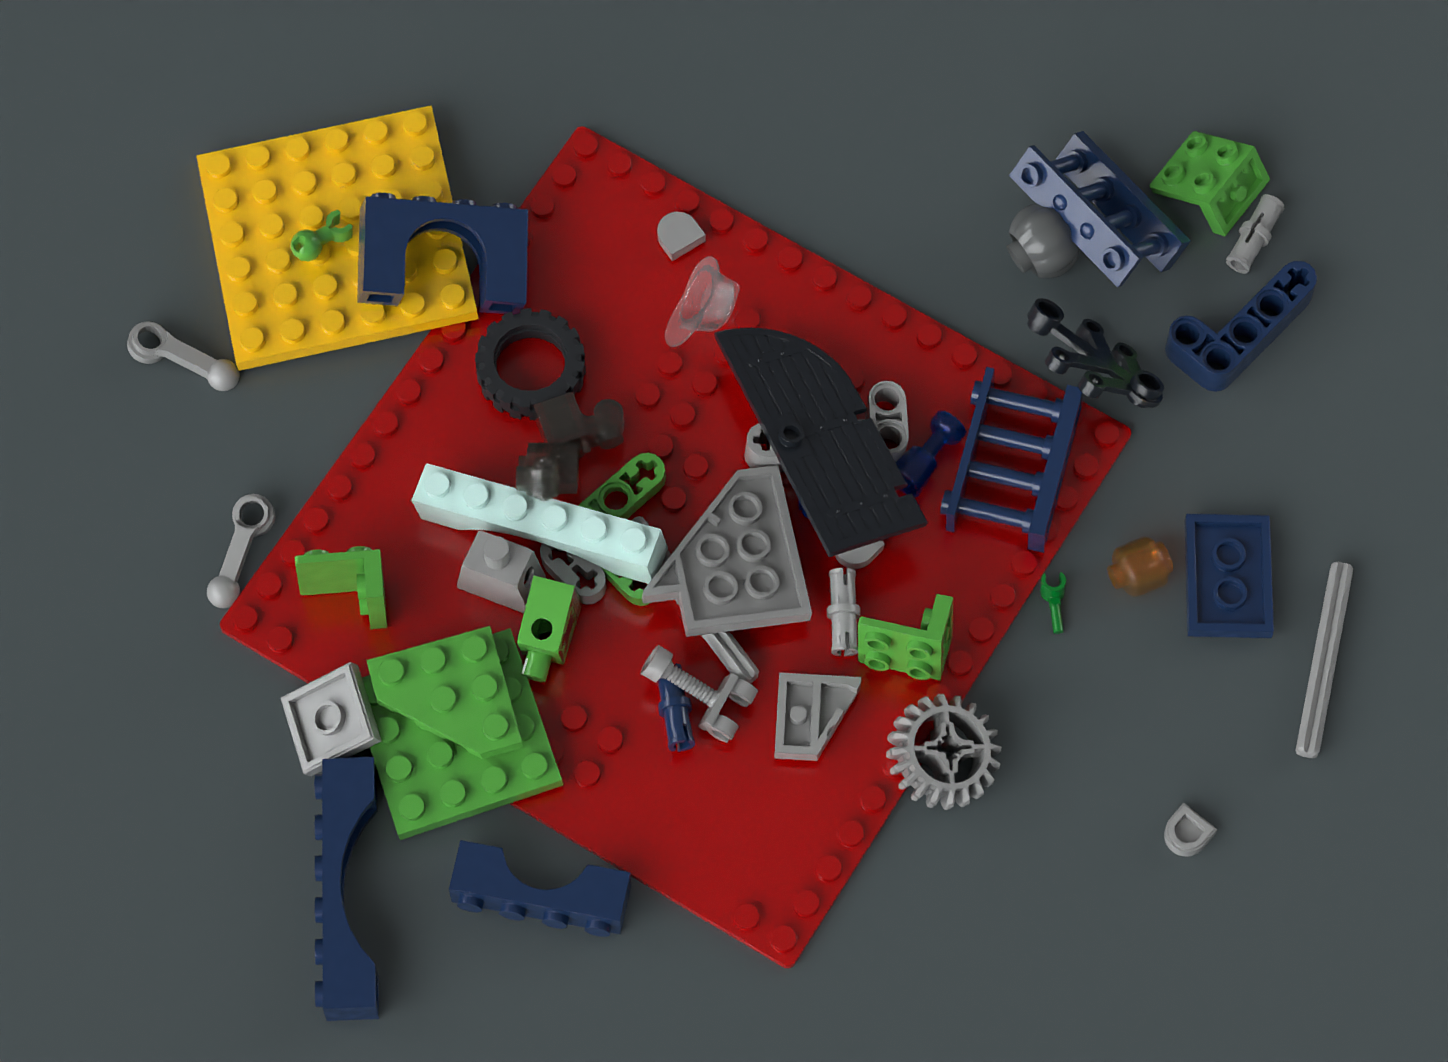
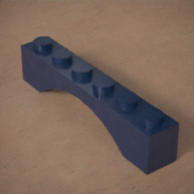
M374 757L322 759V774H315L314 779L316 800L322 799V814L315 815L314 821L315 839L322 840V855L315 856L316 882L322 881V897H315L316 923H323V938L315 939L316 965H323V981H315L316 1007H323L326 1021L379 1019V975L375 963L361 948L351 931L346 918L344 902L346 870L353 848L364 828L378 812L377 768Z

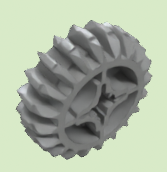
M944 694L935 696L933 702L925 696L918 701V707L910 704L904 709L905 717L899 716L895 719L893 725L898 731H892L888 735L887 740L897 747L890 748L886 752V757L898 760V763L890 768V774L897 775L902 773L904 779L900 781L898 786L902 790L909 785L914 788L911 800L917 801L923 795H926L927 808L936 806L939 799L944 810L951 809L955 802L960 807H964L970 803V797L978 799L984 795L982 786L989 787L994 783L995 779L990 772H996L1000 768L1001 763L992 758V756L999 754L1002 747L990 743V740L998 735V730L989 729L986 731L983 726L988 722L989 715L984 714L979 718L973 715L976 711V703H970L963 709L961 696H954L949 704ZM933 721L934 729L930 732V741L924 742L920 746H914L915 736L920 725ZM954 726L960 729L968 740L960 738L955 732ZM941 745L943 751L950 752L952 755L946 759L944 752L935 750L938 746ZM967 758H973L972 769L967 779L963 782L955 783L954 774L958 772V762H963ZM919 763L929 766L934 778L929 776Z

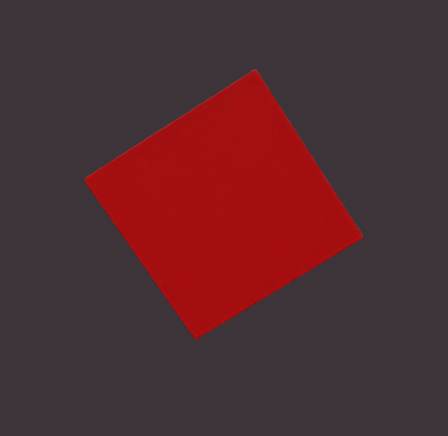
M580 126L573 132L519 207V209L528 210L526 305L523 309L531 308L532 312L538 313L540 309L550 311L551 316L555 318L558 316L563 317L568 321V327L570 329L574 327L578 332L580 343H583L586 373L583 377L584 384L580 393L576 392L574 395L575 400L568 407L565 405L561 407L560 413L549 417V414L541 415L539 420H530V417L522 416L521 419L510 417V413L505 410L501 413L494 408L492 400L487 401L484 397L476 372L475 355L478 352V342L482 335L486 336L487 327L494 321L496 323L501 321L502 316L505 314L479 312L478 264L469 277L479 319L430 330L221 619L220 628L227 636L306 683H310L349 662L357 664L361 677L370 675L366 660L488 626L491 627L492 634L511 629L524 666L526 655L522 654L517 644L524 613L458 589L457 582L462 564L478 531L502 537L505 540L534 551L546 578L556 581L542 565L540 554L542 543L493 531L457 530L422 520L412 502V498L426 463L578 506L635 456L642 453L655 454L664 463L666 472L665 485L627 520L631 521L635 517L641 516L649 526L661 529L668 546L667 550L672 554L736 471L750 468L744 457L747 434L751 427L759 423L715 339V332L735 328H765L802 338L826 352L844 369L856 387L865 406H867L869 392L875 384L881 381L897 383L902 387L906 396L909 438L904 459L898 465L907 482V486L896 492L899 497L913 494L928 524L922 528L881 540L885 543L884 550L867 566L854 569L856 571V604L860 606L861 615L859 618L867 617L920 629L925 608L933 609L936 594L953 597L952 640L941 680L932 678L918 680L910 677L905 672L891 669L878 671L869 668L864 663H860L858 661V654L844 656V650H841V656L831 653L832 621L827 618V608L831 605L829 571L835 568H843V575H845L847 567L841 565L835 556L828 557L785 472H780L812 616L810 621L730 631L759 670L758 678L750 683L758 690L752 704L744 707L727 697L719 712L720 715L728 717L739 726L732 740L729 739L728 743L720 741L709 734L707 730L704 731L698 727L708 705L697 699L696 696L690 695L688 691L685 693L692 703V711L689 713L696 744L693 748L686 751L678 752L677 744L675 751L669 750L665 720L659 715L658 704L661 702L658 681L655 683L640 674L644 663L653 649L660 645L673 653L672 663L674 665L676 663L680 664L685 673H689V675L698 679L699 682L702 681L703 684L710 686V689L713 688L716 691L730 672L702 635L686 637L680 606L675 600L652 602L643 606L634 605L607 579L606 592L601 600L594 604H582L564 664L551 662L546 682L528 679L562 778L563 786L510 803V805L619 870L630 872L631 877L778 965L784 968H792L907 790V788L899 789L898 786L900 781L904 779L902 773L897 775L890 774V768L896 765L898 760L886 757V752L890 748L897 747L887 740L888 735L892 731H898L893 722L899 716L905 717L904 709L910 704L918 707V701L925 696L933 702L935 696L944 694L948 704L954 696H961L963 702L1039 583L1042 575L1046 572L1130 440L1131 429L1083 402L1044 553L1028 549V534L1022 533V528L959 514L955 532L946 531V515L940 514L941 503L945 490L953 491L976 405L970 404L972 390L976 380L983 381L986 367L995 369V389L1054 402L1056 398L1064 399L1065 391L587 127ZM672 212H684L693 217L706 234V241L672 261L658 242L657 228L660 220L665 215ZM524 338L511 343L501 352L497 360V371L500 378L509 386L519 390L537 391L548 387L561 376L565 368V359L562 352L553 343L540 338ZM886 401L876 403L882 410L889 411L895 408ZM989 404L984 425L1046 438L1047 434L1054 436L1057 423L1051 422L1050 417ZM865 412L856 415L857 419H865ZM883 439L888 449L898 447L894 441ZM979 441L974 459L976 462L1036 475L1037 471L1044 472L1047 463L1046 459H1041L1042 454ZM761 444L762 450L768 451L766 444ZM643 467L639 469L640 479L633 486H631L628 479L624 482L629 484L634 494L637 495L639 493L637 492L636 484L645 477L650 480L655 479V468L653 467L649 471ZM969 477L964 498L1025 512L1027 508L1034 509L1037 501V496H1033L1032 491ZM615 491L607 495L604 503L609 509L618 510L627 504L628 497L623 492ZM357 546L369 547L372 550L380 549L387 628L370 629L369 615H360L358 591L300 595L295 556L304 555L311 550H326L329 553L347 552L348 549ZM556 548L552 550V561L560 558L568 566L570 565L566 551L560 552ZM579 572L576 573L580 581L579 589L585 586L591 590L595 588V577L587 580ZM633 580V591L639 588L644 590L648 584ZM859 618L857 619V646H858V622H859ZM551 633L543 634L539 639H547ZM779 672L861 677L860 691L817 761L774 758ZM933 721L920 725L915 736L914 746H920L924 742L930 741V732L934 729Z

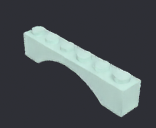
M428 463L424 467L412 498V502L422 520L457 530H485L530 539L576 555L615 575L647 584L660 570L668 549L662 530L659 528Z

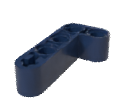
M1293 261L1285 265L1218 333H1215L1194 316L1186 315L1177 318L1169 329L1165 347L1167 357L1206 390L1214 392L1224 390L1308 306L1317 282L1314 268L1303 261ZM1288 287L1292 288L1289 297L1287 295ZM1261 310H1273L1278 316H1267ZM1245 336L1252 342L1241 343L1235 337ZM1186 337L1191 339L1194 344L1185 345L1177 339ZM1213 362L1219 363L1225 369L1214 370L1208 364Z

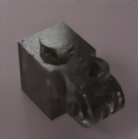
M573 392L534 404L536 424L552 464L561 461L564 463L574 462L582 458L585 453L590 452L593 447L600 445L602 449H612L624 441L622 434L625 428L624 412L622 406L615 400L605 399L598 402L594 408V416H586L581 413Z
M528 443L526 456H519V466L516 467V490L525 491L526 495L541 501H548L559 494L578 493L579 443Z

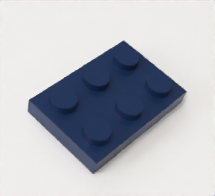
M1186 514L1184 525L1187 636L1272 638L1274 622L1270 515Z

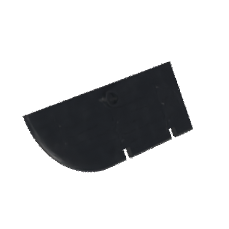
M735 328L714 333L720 349L828 557L919 529L928 524L913 494L898 496L896 491L905 488L907 482L873 419L868 418L858 421L856 415L866 412L867 408L850 377L831 356L802 338L772 329Z

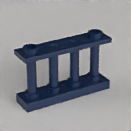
M1084 131L1073 134L1056 160L1049 161L1035 145L1029 146L1009 175L1036 204L1052 208L1061 215L1071 230L1072 241L1117 288L1125 283L1144 257L1160 272L1170 270L1191 242ZM1063 174H1065L1078 187V189ZM1092 201L1104 213L1105 216H1103L1090 202ZM1117 229H1119L1133 244L1131 245Z
M986 367L983 381L976 380L974 383L970 404L976 405L953 491L945 490L940 514L946 515V531L955 532L959 514L1022 528V533L1028 534V549L1044 553L1082 410L1083 393L1079 387L1067 385L1064 399L1056 398L1054 402L995 389V369ZM989 404L1050 417L1051 422L1057 423L1054 436L1047 434L1046 438L984 425ZM979 441L1042 454L1041 459L1047 460L1045 471H1037L1036 475L976 462L974 459ZM969 477L1032 491V495L1037 496L1035 508H1027L1025 512L964 498Z

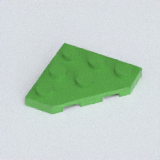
M490 626L366 660L375 696L380 706L404 715L413 720L416 725L443 739L447 738L466 748L467 752L481 759L524 748Z

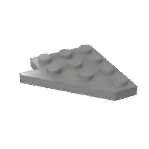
M778 465L737 470L643 590V604L678 599L686 637L810 621L812 610Z

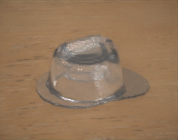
M712 256L705 257L697 264L690 276L685 292L668 322L665 340L670 347H677L684 343L695 330L712 332L719 329L729 320L740 291L739 285L719 272L718 261Z

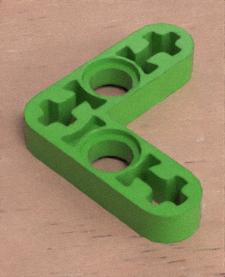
M642 453L635 456L578 506L628 519L665 485L666 472L663 461L652 453ZM643 467L649 471L654 467L655 479L650 480L647 477L641 479L636 484L639 494L635 495L630 485L624 481L628 479L631 486H633L640 479L639 469ZM611 492H623L628 497L627 504L618 510L609 509L604 501ZM602 568L605 578L629 602L639 606L650 604H643L642 602L643 589L639 588L633 591L632 579L626 577L618 578L619 575H615Z

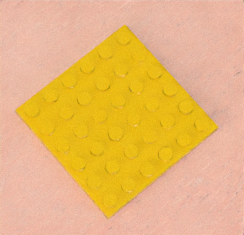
M432 105L196 155L238 371L479 319L461 238L443 231H430L420 234L407 244L404 295L398 306L357 303L360 208L365 197H371L375 193H391L396 196V199L412 200V198L417 196H429L435 198L436 202H453ZM333 211H340V224L334 227L344 228L348 224L353 226L351 239L345 242L331 240L323 245L320 255L314 260L301 261L294 256L291 250V240L298 231L304 229L316 231L326 225V218Z

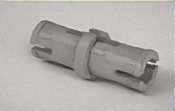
M1268 194L1263 195L1250 220L1243 222L1240 227V237L1230 255L1226 258V264L1234 271L1242 274L1248 273L1260 249L1267 246L1272 237L1270 232L1285 209L1283 202L1277 197Z
M835 568L829 571L831 605L827 608V618L832 621L831 653L841 656V650H844V656H853L858 654L857 619L861 615L860 606L856 604V571L847 568L846 574L843 575V568Z

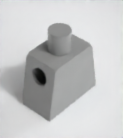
M478 531L462 564L457 588L524 613L533 577L546 578V575L534 551L505 540L502 537Z

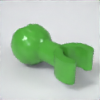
M333 211L327 216L326 225L316 231L307 229L298 231L291 240V250L294 256L301 261L314 260L320 255L323 245L331 240L345 242L351 239L353 226L348 224L344 228L334 227L340 224V211Z

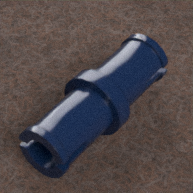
M676 663L674 666L681 668L682 671V666ZM660 678L658 686L661 702L658 704L659 715L665 720L668 748L671 751H675L677 744L678 752L689 750L696 744L689 713L692 711L691 699L686 697L685 690L671 683V680L668 681L667 678Z

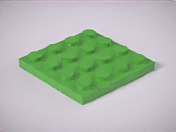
M510 628L494 633L493 638L524 747L521 749L481 759L467 752L466 748L447 738L443 739L416 725L413 720L404 715L380 706L375 696L371 676L362 677L382 740L371 746L370 750L375 759L378 775L400 840L563 786L562 778L528 678L521 675L523 664Z

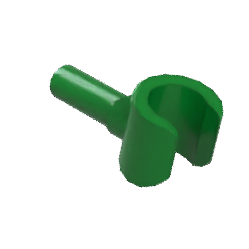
M1062 572L1059 573V586L1051 587L1046 583L1045 573L1041 577L1040 594L1045 601L1049 602L1054 634L1064 632L1061 599L1065 595L1066 577Z

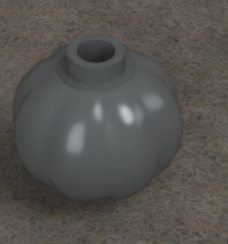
M1036 203L1023 208L1016 214L1009 229L1012 243L1007 245L1006 248L1021 272L1025 273L1031 270L1039 278H1056L1068 272L1077 261L1080 249L1072 241L1071 230L1061 215L1052 208L1043 207Z

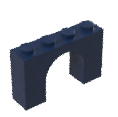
M375 193L371 197H365L360 208L357 303L398 306L404 295L407 244L420 234L430 231H443L454 234L464 240L477 257L479 264V312L498 314L512 312L514 315L520 313V309L524 308L527 297V209H517V206L512 203H496L492 207L478 206L475 201L468 199H459L452 203L436 202L435 198L429 196H417L412 198V200L396 199V196L391 193Z

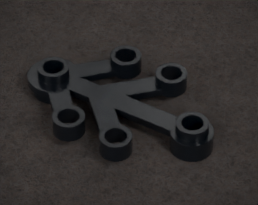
M1039 298L1034 302L1027 314L1029 319L1027 322L1028 327L1034 333L1041 336H1047L1049 333H1052L1078 352L1074 353L1061 347H1053L1045 359V364L1050 370L1058 374H1065L1069 367L1089 370L1080 380L1078 387L1083 394L1090 398H1099L1103 391L1127 395L1129 401L1140 408H1154L1161 403L1164 390L1162 381L1154 374L1141 370L1136 359L1137 353L1131 346L1119 342L1116 343L1111 351L1103 336L1104 329L1096 321L1084 319L1075 334L1061 324L1064 313L1057 304L1044 298ZM1096 372L1108 374V375H1110L1112 378L1103 377V376H1101L1100 374H1098V373H1096Z

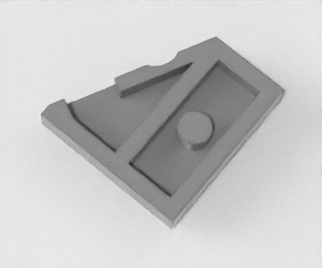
M779 672L774 758L817 761L860 691L861 677Z

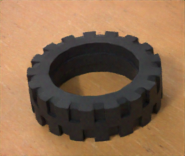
M531 308L520 309L521 313L518 314L506 313L502 316L501 321L498 323L494 321L487 327L486 336L482 335L478 342V352L475 355L476 372L484 397L487 401H493L495 409L501 413L505 410L510 413V417L516 419L526 416L530 417V420H539L541 415L549 414V417L560 413V408L564 405L566 407L571 405L575 400V393H580L584 384L583 377L586 373L583 343H580L578 332L574 327L572 329L568 327L567 320L561 316L555 318L547 310L540 309L538 313L532 312ZM540 338L553 343L562 352L565 359V368L561 376L548 387L537 391L519 390L509 386L498 374L497 360L501 352L511 343L521 339Z

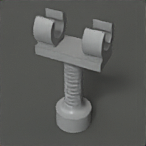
M657 645L644 663L640 674L655 683L660 678H667L668 681L671 680V683H674L676 686L678 685L685 692L689 691L690 695L692 694L693 697L696 696L703 703H707L708 708L698 727L704 731L707 730L709 734L720 741L728 743L729 739L732 740L739 726L733 720L719 714L722 706L728 697L733 702L747 707L748 704H752L758 690L752 684L739 679L733 673L723 679L717 691L713 688L710 689V686L703 684L702 681L699 682L698 679L692 677L689 673H685L684 670L681 671V668L674 666L672 663L673 653Z

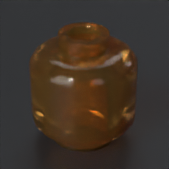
M1143 536L1115 548L1112 553V565L1107 567V571L1115 589L1122 588L1129 596L1135 598L1165 586L1168 582L1169 573L1173 571V564L1168 550L1161 541L1155 542L1152 538Z

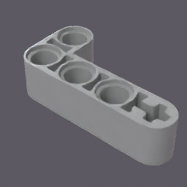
M881 381L875 384L869 392L865 419L872 418L882 438L892 440L898 445L894 449H889L898 466L904 459L909 438L906 396L902 387L897 383ZM886 401L895 408L889 411L882 410L876 403ZM757 423L751 427L747 434L744 454L746 463L750 468L778 465L779 471L784 472L763 429ZM761 444H766L768 451L762 450Z

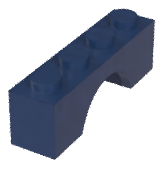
M460 840L449 892L451 902L457 903V907L465 911L482 912V909L485 908L500 911L499 914L511 920H524L525 916L542 919V923L549 927L564 929L568 925L584 927V930L589 934L607 937L610 936V933L621 934L631 890V873L588 864L574 881L563 887L549 890L537 889L522 883L512 874L505 861L503 848Z

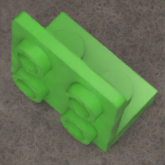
M1194 131L1149 186L1155 194L1199 205L1212 232L1226 236L1270 181V177L1255 146Z
M357 546L348 549L347 552L329 553L326 550H311L304 555L295 556L300 595L358 591L360 615H369L370 629L387 628L380 549L372 550L369 547Z
M936 594L933 609L925 608L920 629L860 617L858 622V661L878 671L891 669L905 672L910 677L918 680H927L929 678L941 680L952 640L953 597Z

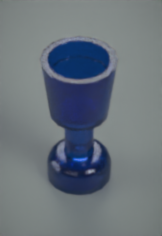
M937 411L930 421V428L933 434L922 447L915 445L910 447L896 461L907 482V486L900 489L903 493L907 495L913 494L914 497L920 496L937 468L938 464L935 456L945 444L956 445L966 436L967 431L964 425L952 414L946 411Z

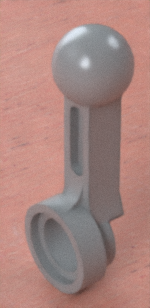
M141 322L135 325L129 333L127 340L128 351L135 360L141 363L153 364L166 357L206 378L211 387L218 391L231 390L239 382L240 373L235 363L228 359L216 360L177 340L155 322ZM144 332H151L159 338L160 345L153 349L145 348L139 343L138 336Z
M259 494L245 495L233 507L232 519L235 524V532L219 576L213 578L207 587L209 601L218 608L231 607L240 595L238 579L254 537L267 533L275 522L273 505ZM252 503L260 504L264 509V516L261 522L252 526L244 524L242 520L243 509Z

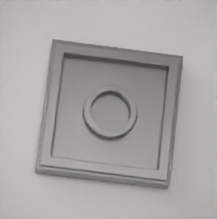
M349 662L281 697L299 761L305 775L313 776L321 772L322 759L349 758L382 741L357 664Z

